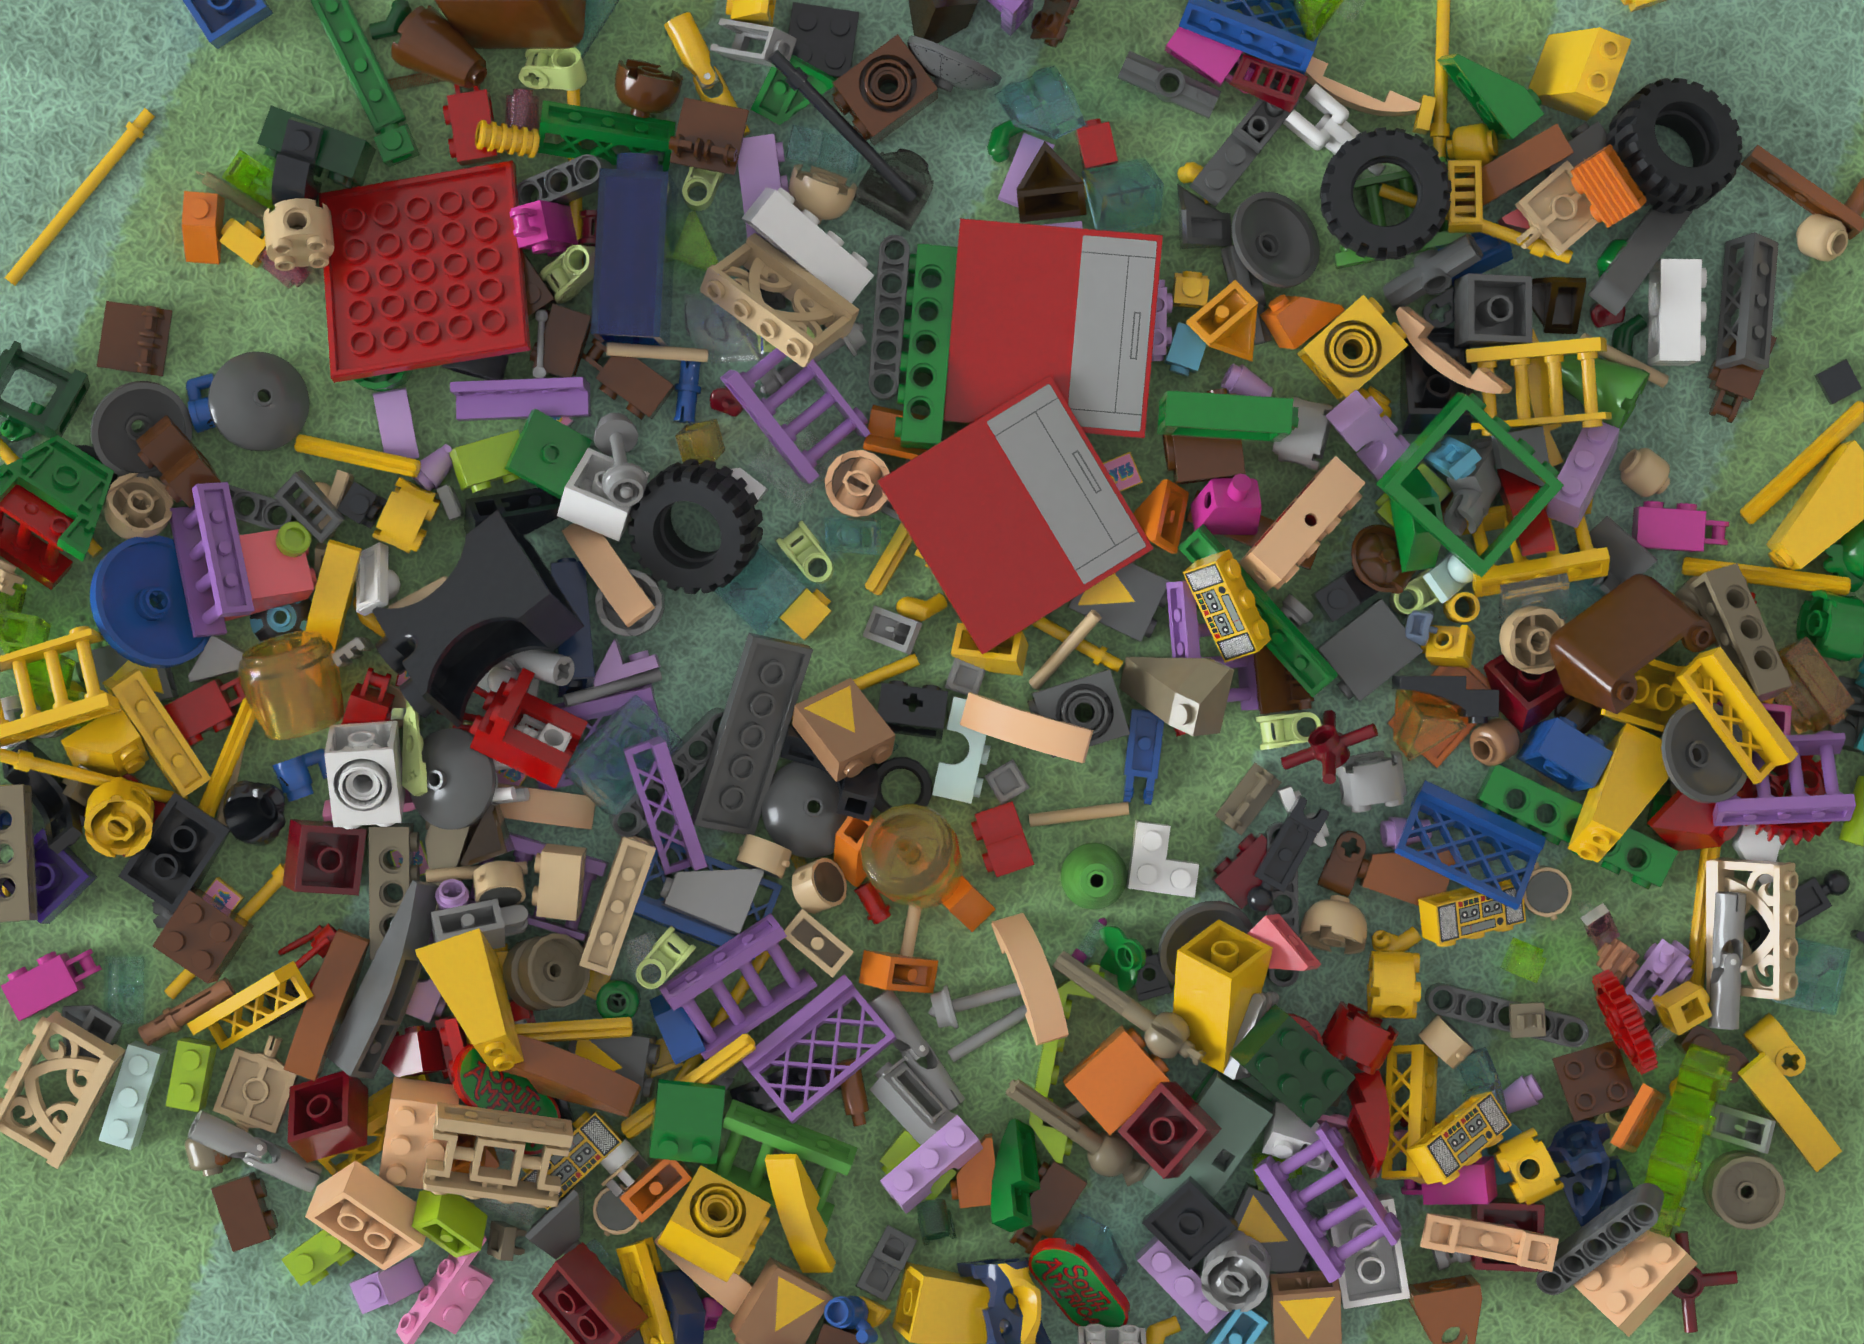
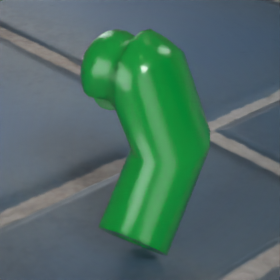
M1019 115L996 126L992 130L987 149L988 154L992 155V159L995 162H1003L1008 159L1010 153L1007 148L1010 138L1026 130Z
M31 402L28 412L34 415H41L46 407ZM9 419L5 420L0 427L1 434L7 437L9 441L15 442L32 437L37 433Z

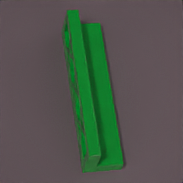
M543 100L538 131L540 143L537 153L573 159L589 154L605 159L611 165L668 174L672 150L669 149V141L671 136L675 137L676 122L655 118H641L631 114ZM545 133L560 135L564 141L559 144L544 142ZM587 139L593 140L598 146L590 150L582 148L578 143ZM617 145H624L631 151L621 155L616 154L611 148ZM651 150L665 152L663 161L648 159L645 153Z

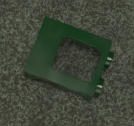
M14 341L9 350L5 349L0 355V415L50 439L56 435L62 437L90 387L88 374L77 369L74 370L73 374L24 352L21 343ZM16 370H26L57 386L41 415H34L1 399L3 391Z

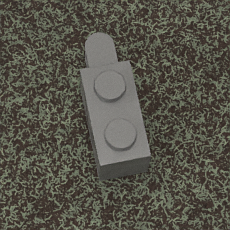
M498 898L431 912V926L434 943L480 928L493 949L505 947L506 936L523 933L528 928V911L522 905L500 908Z

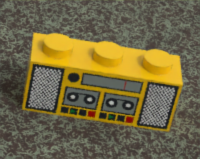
M1230 549L1196 560L1183 572L1225 663L1257 653L1271 640L1269 627L1261 618L1255 605V597L1252 591L1248 589L1241 575V567L1238 561L1234 559Z
M1510 879L1498 882L1503 892L1513 897L1515 896L1516 890ZM1468 887L1418 899L1422 938L1436 943V946L1439 947L1455 945L1456 940L1463 938L1479 939L1484 937L1486 932L1493 930L1498 932L1510 931L1514 928L1513 925L1526 922L1524 896L1517 910Z
M1491 1091L1473 1095L1409 1147L1406 1152L1427 1185L1442 1182L1445 1185L1460 1176L1458 1170L1464 1165L1469 1166L1482 1157L1480 1152L1483 1149L1492 1147L1503 1140L1504 1136L1502 1133L1511 1127L1512 1124Z
M586 1110L572 1123L576 1129L573 1131L574 1137L572 1146L569 1148L568 1157L551 1155L547 1175L560 1177L561 1191L558 1195L559 1199L623 1142V1138L597 1110L591 1115ZM522 1168L525 1175L521 1178V1181L536 1182L538 1170Z

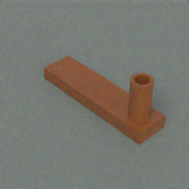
M1759 145L1755 146L1741 162L1742 166L1811 214H1821L1840 220L1845 225L1849 240L1863 230L1864 218L1861 215L1864 212V178L1860 180L1846 203L1842 204Z

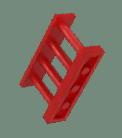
M15 485L0 502V556L52 590L69 572L73 561L60 553V550L62 552L64 550L57 546V542L74 520L22 486ZM4 513L18 521L20 526L4 516ZM32 531L44 540H46L48 542V545L40 539H38L37 537H35L32 534Z

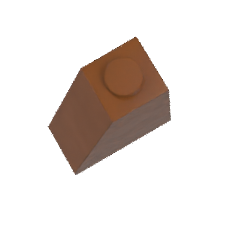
M1425 848L1414 849V850L1422 851V850H1425ZM1449 850L1437 853L1442 863L1448 866L1456 864ZM1394 851L1370 853L1368 859H1362L1357 876L1361 878L1360 886L1419 906L1418 899L1446 892L1450 881L1449 878L1398 855Z

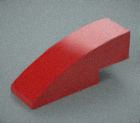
M1501 468L1497 469V475L1501 483L1499 494L1505 505L1507 522L1509 524L1538 492L1539 486ZM1545 507L1515 540L1522 556L1556 550Z
M1376 1070L1374 1075L1366 1072L1354 1074L1356 1078L1351 1082L1347 1090V1095L1353 1108L1346 1123L1370 1179L1376 1178L1385 1160L1390 1134L1389 1103L1379 1070Z

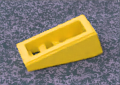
M1448 160L1447 176L1448 180L1451 181L1452 188L1450 193L1451 203L1448 211V232H1482V160ZM1455 173H1475V178L1455 179ZM1455 187H1475V191L1455 192ZM1455 201H1475V205L1455 206ZM1455 215H1475V217L1456 218Z

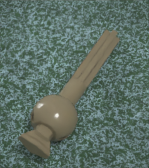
M1064 950L1052 966L1053 968L1146 1032L1144 1041L1153 1055L1171 1059L1180 1054L1184 1058L1190 1057L1195 1066H1198L1206 1052L1204 1050H1196L1195 1044L1188 1040L1190 1029L1187 1022L1180 1015L1173 1012H1162L1159 1015H1155Z
M1013 1079L1009 1083L1010 1087L1006 1090V1095L1086 1149L1089 1164L1097 1174L1105 1177H1116L1123 1174L1126 1185L1130 1186L1140 1181L1149 1169L1150 1165L1146 1160L1132 1158L1131 1145L1120 1133L1114 1131L1109 1135L1106 1131L1098 1134L1020 1079Z

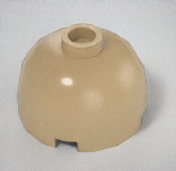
M803 164L794 165L788 189L789 194L795 198L793 205L801 212L804 209L811 212L820 220L819 224H821L822 219L834 220L849 210L857 190L855 183L848 187L845 185L847 178L815 166H811L810 172L801 171Z
M129 473L120 476L111 484L104 501V515L112 531L126 540L134 537L148 538L160 534L168 525L172 516L170 508L173 506V498L165 490L166 486L152 476L146 479L137 477L138 473Z
M1525 606L1516 609L1505 619L1501 627L1499 636L1501 652L1511 665L1526 673L1542 674L1555 668L1550 654V640L1553 634L1566 623L1563 619L1559 618L1556 612L1546 607Z
M1332 895L1330 899L1320 900L1311 905L1305 912L1299 937H1302V942L1316 949L1332 952L1329 946L1345 948L1344 954L1361 953L1365 950L1367 940V922L1364 914L1359 908L1350 903L1349 898Z

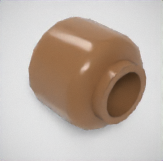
M1502 718L1490 719L1488 723H1484L1473 730L1470 736V748L1473 756L1483 765L1489 767L1500 765L1514 756L1520 746L1517 730L1511 723Z

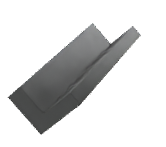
M1756 232L1725 242L1715 367L1720 369L1740 364L1758 371L1769 368L1779 243ZM1744 247V255L1737 264V249ZM1741 277V287L1734 295V285ZM1739 309V318L1731 326V317ZM1736 340V355L1728 357L1729 348Z

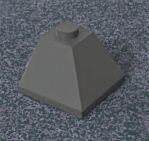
M579 1181L559 1200L558 1206L551 1207L531 1226L525 1235L529 1241L555 1260L562 1254H567L581 1243L578 1239L583 1234L585 1185Z

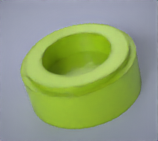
M299 522L285 523L276 535L277 548L281 553L289 557L301 556L311 544L310 532Z

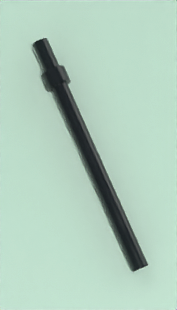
M778 49L775 50L768 60L786 77L784 81L794 91L798 90L908 203L913 201L918 193L807 80L808 75L799 66L795 68Z

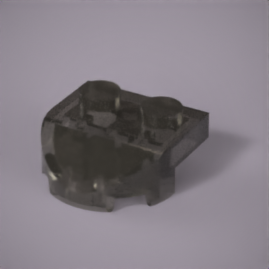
M900 148L897 152L885 154L881 152L879 154L918 195L913 201L908 203L870 165L857 187L853 200L910 232L923 211L933 189L934 180L931 179L928 171L929 165L920 155L907 149Z

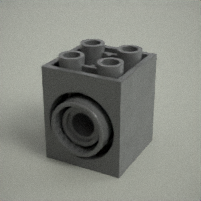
M1110 669L1032 692L1033 700L1027 701L1031 713L1094 730L1089 747L1130 734ZM1080 703H1088L1092 708V716L1088 721L1080 722L1075 717V708Z

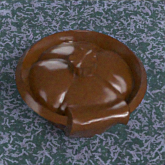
M1375 524L1363 528L1354 538L1351 557L1352 567L1356 576L1363 583L1377 591L1402 593L1416 571L1402 573L1395 530L1385 525Z

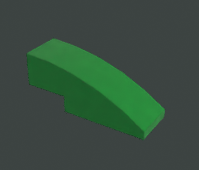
M1016 1118L1009 1120L996 1158L991 1191V1222L1009 1232L1033 1225L1029 1193L1040 1190L1034 1130L1031 1126Z

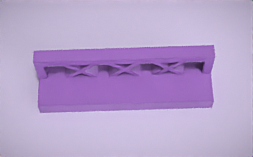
M584 377L450 382V392L456 396V419L458 421L528 419L533 409H537L552 418L591 416L590 383Z
M661 736L624 748L623 752L664 874L668 875L688 867H692L694 871L707 867L666 741ZM651 749L654 762L649 772H646L636 767L633 755ZM656 768L658 769L660 778L653 775ZM639 773L646 776L643 784L641 782ZM651 779L664 786L665 792L659 803L646 797L645 790ZM667 798L671 809L664 806ZM649 804L656 807V810L653 815ZM661 810L674 816L675 823L669 834L658 830L655 822ZM677 830L679 831L681 840L674 837ZM660 836L666 838L664 845L662 844ZM673 841L684 847L687 858L669 865L666 852Z

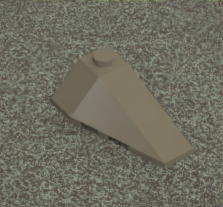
M1126 657L1119 689L1168 725L1191 736L1218 734L1222 727L1234 669L1211 658Z

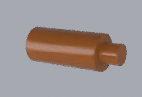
M856 1058L837 1061V1065L850 1066L856 1061ZM859 1069L840 1085L845 1114L852 1116L853 1126L866 1124L864 1112L869 1111L862 1070Z

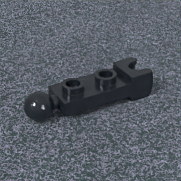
M1301 795L1295 800L1284 823L1254 873L1255 877L1262 880L1261 885L1253 887L1247 895V903L1254 911L1264 912L1272 906L1274 901L1272 891L1274 888L1283 893L1285 892L1317 833L1320 832L1329 816V811L1320 809L1313 818L1305 817L1304 808L1307 800Z
M1841 870L1829 871L1820 885L1815 877H1810L1798 885L1795 890V905L1798 908V920L1795 928L1830 908L1832 905L1827 898L1828 895L1840 896L1849 889L1850 880L1845 872ZM1757 910L1745 915L1744 930L1753 927L1756 931L1755 937L1748 942L1751 952H1754L1763 943L1770 932L1765 920Z

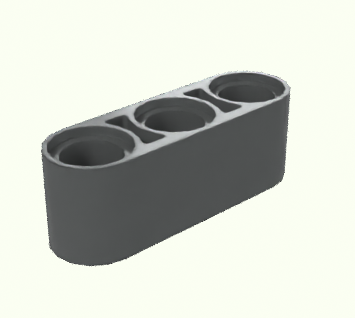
M589 154L582 155L521 181L517 185L519 206L531 203L532 193L536 189L539 191L537 201L544 200L563 205L607 187L613 180L614 169L611 163L605 159ZM597 164V175L591 179L590 169L593 165ZM567 176L568 186L562 191L560 184L563 178Z
M229 485L236 519L271 530L280 529L285 523L297 521L277 499ZM251 497L254 500L255 509L250 515L246 516L241 512L240 504L243 499ZM278 507H283L287 512V519L281 525H276L272 519V513Z

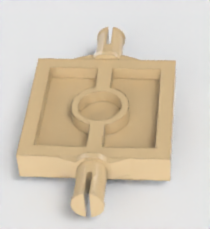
M1568 160L1515 204L1530 226L1529 229L1516 238L1517 243L1520 244L1528 236L1530 237L1521 245L1523 249H1527L1529 245L1540 238L1559 256L1598 223L1590 212L1591 202L1585 193L1579 194L1571 182L1573 175L1570 171L1574 167Z
M274 1035L268 1036L269 1038L263 1053H254L240 1047L235 1048L213 1108L214 1112L228 1116L237 1123V1127L242 1128L246 1132L249 1131V1128H261L274 1134L278 1132L289 1102V1088L295 1085L298 1078L297 1074L283 1070L285 1064L276 1058L283 1039L280 1037L275 1038L276 1036Z

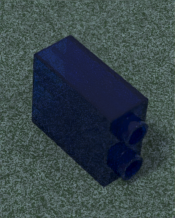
M619 153L617 154V169H599L591 334L603 345H607V342L670 346L678 188L669 172H663V165L658 164V156Z

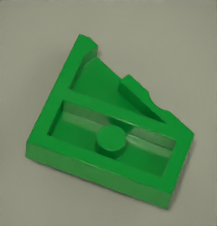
M791 55L790 63L795 68L799 66L808 75L807 80L821 95L833 87V82L837 80L835 77L795 55ZM771 67L750 110L781 125L809 105L810 102L798 90L794 91L784 81L786 77L776 67Z

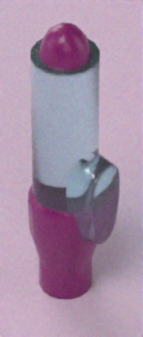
M1100 918L1098 921H1095L1071 956L1085 965L1089 962L1096 951L1094 946L1101 937L1099 930L1107 925L1106 918Z

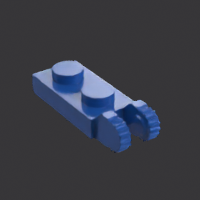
M1131 708L1130 734L1128 735L1124 767L1126 778L1123 802H1131L1134 794V776L1147 778L1143 791L1144 804H1152L1155 779H1158L1164 721L1149 710Z

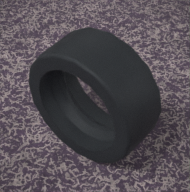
M500 355L441 366L484 380H503L509 358L507 355Z
M894 757L884 761L877 768L879 787L874 807L882 815L893 820H908L918 816L928 806L932 796V780L928 771L918 761L908 757ZM895 769H906L913 772L921 784L918 800L906 808H896L889 805L881 793V784L884 777Z

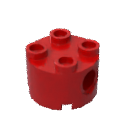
M1340 1001L1321 1038L1323 1039V1044L1328 1047L1326 1050L1332 1056L1340 1060H1344L1347 1056L1357 1062L1356 1067L1360 1070L1374 1075L1376 1069L1380 1070L1399 1032L1391 1025L1385 1030L1381 1027L1382 1019L1369 1017L1366 1010L1350 1003L1346 1006L1344 1001Z

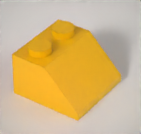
M121 707V711L99 717L61 740L72 766L78 767L80 764L91 771L119 777L126 773L132 774L139 771L150 758L141 736Z

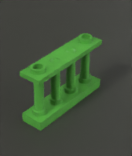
M1439 157V159L1441 160V162H1445L1446 167H1447L1446 158H1445V157ZM1406 170L1356 180L1353 190L1366 189L1372 223L1379 226H1387L1381 196H1378L1379 186L1382 183L1391 184L1399 182L1401 190L1415 194L1413 178ZM1403 205L1405 216L1407 218L1413 212L1414 208ZM1445 220L1433 239L1416 253L1444 248L1466 233H1449L1448 221ZM1340 246L1339 253L1334 254L1336 269L1376 262L1375 258L1360 257L1353 250L1345 249L1343 246Z
M733 1099L722 1125L723 1128L731 1130L721 1159H717L716 1165L708 1164L706 1168L770 1203L771 1207L776 1208L770 1181L764 1178L767 1170L765 1163L767 1154H773L774 1149L777 1148L790 1154H797L803 1166L806 1160L821 1165L825 1169L816 1189L820 1196L817 1210L827 1227L835 1205L826 1202L837 1173L848 1176L858 1148L796 1123L792 1124L788 1120ZM743 1136L762 1142L751 1172L733 1165Z

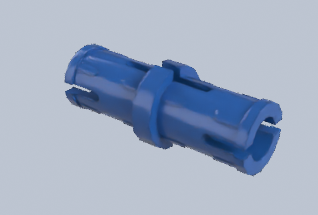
M681 361L679 383L675 384L674 391L678 392L675 422L686 423L688 421L689 424L696 422L697 394H701V387L698 386L701 362Z

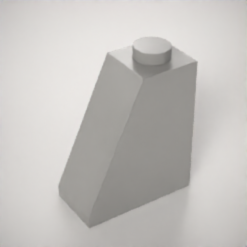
M761 869L677 872L674 874L673 879L666 878L659 896L665 898L662 906L738 935L741 932L764 871Z

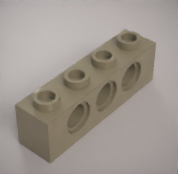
M1737 563L1707 571L1688 585L1696 597L1697 606L1702 617L1712 627L1716 642H1714L1716 648L1721 646L1760 702L1775 698L1792 686L1788 671L1779 657L1774 640L1769 635L1761 617L1760 609L1755 604L1747 586V581Z
M24 784L0 786V815L8 811L12 817V823L7 829L3 830L0 827V852L6 845H10L14 852L12 860L6 864L0 857V923L38 920L31 786ZM10 878L15 884V891L10 897H6L2 892V885L5 880Z
M395 823L388 827H380L376 824L369 826L370 960L374 959L389 929L387 925L388 918L395 917L412 880L420 881L419 865H414V852L419 851L420 838L419 832H414V823ZM389 850H396L401 853L403 857L401 866L395 867L388 862L387 853ZM395 883L401 886L403 890L402 899L395 900L388 895L387 887L389 884Z

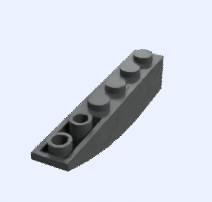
M412 880L367 974L363 978L361 986L332 1041L326 1057L350 1077L374 1079L403 1020L422 968L415 949L428 945L432 930L431 912L436 910L435 892L439 887L434 883Z

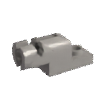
M1491 437L1475 439L1470 443L1469 446L1474 448L1482 459L1475 464L1476 469L1469 476L1457 480L1450 477L1446 479L1454 496L1445 510L1444 522L1447 528L1455 535L1463 534L1467 528L1466 520L1469 522L1468 530L1470 534L1476 532L1501 489L1500 479L1493 467L1496 463Z

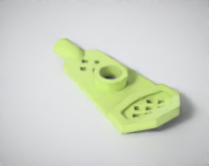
M406 700V713L403 718L402 786L414 796H421L428 792L426 763L422 761L424 741L420 735L418 713Z

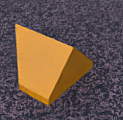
M1234 280L1190 317L1186 324L1209 347L1253 362L1258 302Z

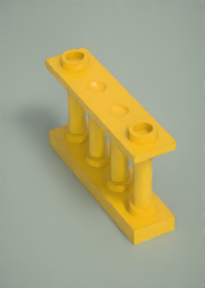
M1593 337L1466 349L1467 363L1477 364V368L1487 367L1494 373V368H1497V362L1510 361V366H1514L1517 419L1503 420L1511 428L1582 422V428L1602 427V420L1612 419L1611 412H1598L1595 359H1598L1599 352H1607L1606 338ZM1577 355V360H1581L1585 414H1564L1561 362H1564V356ZM1543 358L1544 363H1547L1550 417L1531 418L1527 365H1531L1530 359ZM1482 392L1483 402L1486 404L1484 411L1493 419L1497 415L1496 394ZM1471 423V430H1481L1482 436H1492L1480 423Z
M1593 498L1578 528L1574 527L1580 552L1560 553L1551 521L1554 519L1549 518L1556 550L1546 552L1547 557L1529 560L1526 556L1521 555L1518 545L1514 541L1510 546L1513 563L1494 564L1483 577L1473 573L1472 588L1476 597H1483L1608 576L1610 563L1607 547L1593 548L1585 515L1591 514ZM1505 505L1490 507L1488 514L1483 517V521L1477 531L1472 533L1479 557L1489 546L1485 531L1503 529L1508 525ZM1467 520V528L1462 535L1470 534L1468 530L1469 522Z
M80 626L71 629L69 635L0 656V672L9 669L14 671L23 710L20 719L9 722V720H5L0 700V748L121 711L118 698L100 689L90 647L91 644L104 641L100 632L89 626ZM77 649L87 691V694L84 695L85 699L76 702L68 699L58 654ZM45 659L55 703L52 705L53 709L41 712V710L36 708L26 664Z

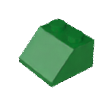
M658 1079L649 1137V1158L716 1165L721 1140L725 1086Z

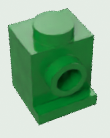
M398 123L388 125L380 130L381 134L373 137L381 158L388 167L420 155L408 124L399 126Z

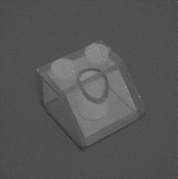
M703 293L684 295L685 329L696 348L708 349V362H705L706 364L757 361L764 358L763 338Z

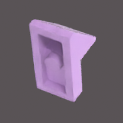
M614 639L595 675L594 687L660 668L661 665L657 654L649 656L648 650L629 655L630 662L625 663L618 639Z
M412 1256L395 1263L386 1270L380 1269L350 1283L362 1314L386 1304L390 1306L425 1287Z

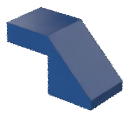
M662 994L650 999L654 1018L675 1065L706 1051L702 1036L683 1007L673 1011Z

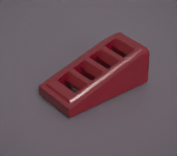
M1244 54L1230 85L1291 113L1308 76ZM1249 67L1255 70L1250 81L1244 79ZM1261 73L1267 75L1263 85L1257 84ZM1273 79L1279 81L1276 90L1269 88ZM1285 85L1292 87L1289 94L1283 93Z

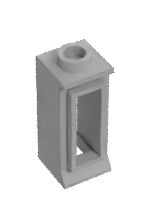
M720 18L718 24L735 32L736 36L732 48L712 44L711 51L733 61L737 60L775 67L768 58L778 49L790 62L797 38L775 27ZM750 39L766 41L762 54L747 51Z
M904 1057L894 1065L887 1062L876 1072L875 1076L878 1080L869 1090L912 1137L922 1145L957 1114L950 1112L904 1063L906 1060Z

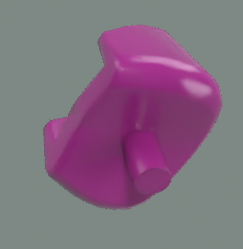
M706 1297L701 1300L706 1311L704 1331L716 1328L717 1321L722 1315L724 1307L714 1298Z

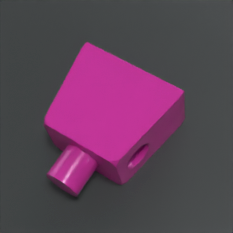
M1237 474L1233 478L1211 479L1190 505L1194 532L1204 524L1213 535L1257 534L1262 510L1259 486L1256 479H1250L1245 474Z

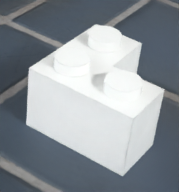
M1135 820L1127 888L1195 898L1199 864L1197 862L1166 858L1171 826Z

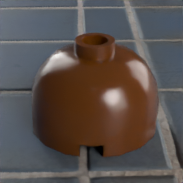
M627 59L625 65L622 60H619L615 74V90L620 101L631 108L630 113L632 115L650 118L651 113H662L670 109L676 102L681 90L683 76L672 70L671 76L666 75L658 69L661 67L660 65L650 62Z

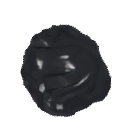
M247 780L239 781L232 785L226 793L223 806L225 823L231 829L230 832L236 840L255 846H265L274 841L279 836L280 830L285 826L286 821L283 814L285 797L282 791L272 784L254 783Z

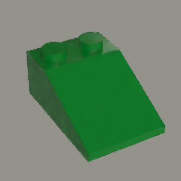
M1459 54L1441 56L1437 60L1483 123L1487 125L1489 130L1494 129L1497 140L1514 139L1544 115L1540 108L1542 101L1532 89L1527 90L1524 86Z

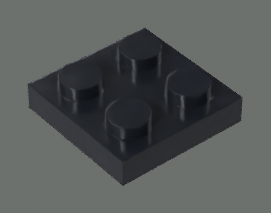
M793 2L788 34L797 38L792 54L835 78L841 77L852 66L859 12Z
M1191 1176L1147 1214L1142 1221V1224L1189 1270L1238 1226V1222Z

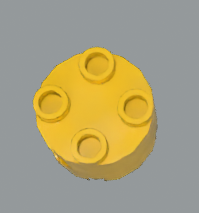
M399 477L395 484L397 487L394 492H391L376 525L378 529L374 531L372 538L393 545L409 554L411 550L417 552L420 549L427 534V531L422 529L425 520L431 522L441 501L435 498L437 493L422 489L410 481Z
M114 777L110 782H105L94 789L86 804L84 829L87 842L95 851L107 857L116 858V855L125 854V857H129L143 850L152 835L154 802L143 787L127 781L123 777Z
M1370 952L1368 961L1370 975L1369 984H1367V1012L1369 1017L1416 1019L1417 1002H1420L1421 982H1416V973H1419L1420 953Z
M1534 1128L1528 1129L1498 1144L1497 1148L1499 1151L1493 1153L1501 1171L1504 1173L1509 1171L1514 1181L1508 1185L1516 1201L1520 1204L1525 1202L1527 1206L1564 1189L1562 1181H1554L1560 1175L1542 1140H1533L1534 1137L1538 1136ZM1532 1159L1535 1163V1171L1531 1176L1523 1177L1520 1173V1165L1523 1161Z

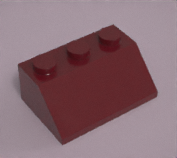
M583 1242L558 1259L531 1293L575 1344H625L649 1318L640 1304L631 1298L621 1286L619 1280L611 1275L599 1261L597 1255L590 1251Z

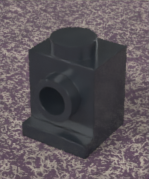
M354 482L337 510L358 524L365 525L371 529L383 511L387 500L361 483Z
M1152 948L1144 949L1146 953L1145 965L1138 971L1135 990L1139 1002L1172 993L1168 978L1161 969L1158 952L1153 953ZM1146 968L1155 970V977L1153 979L1146 980L1143 978V971Z

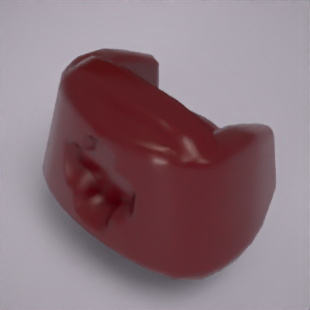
M1595 302L1590 307L1589 312L1595 327L1601 328L1623 322L1626 308L1624 306L1614 316L1599 303Z
M727 386L719 387L711 392L710 407L733 417H737L744 408Z

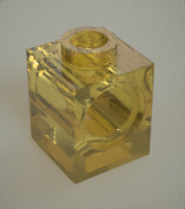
M717 419L685 425L675 435L683 463L689 459H697L699 464H702L705 460L716 461L725 451Z

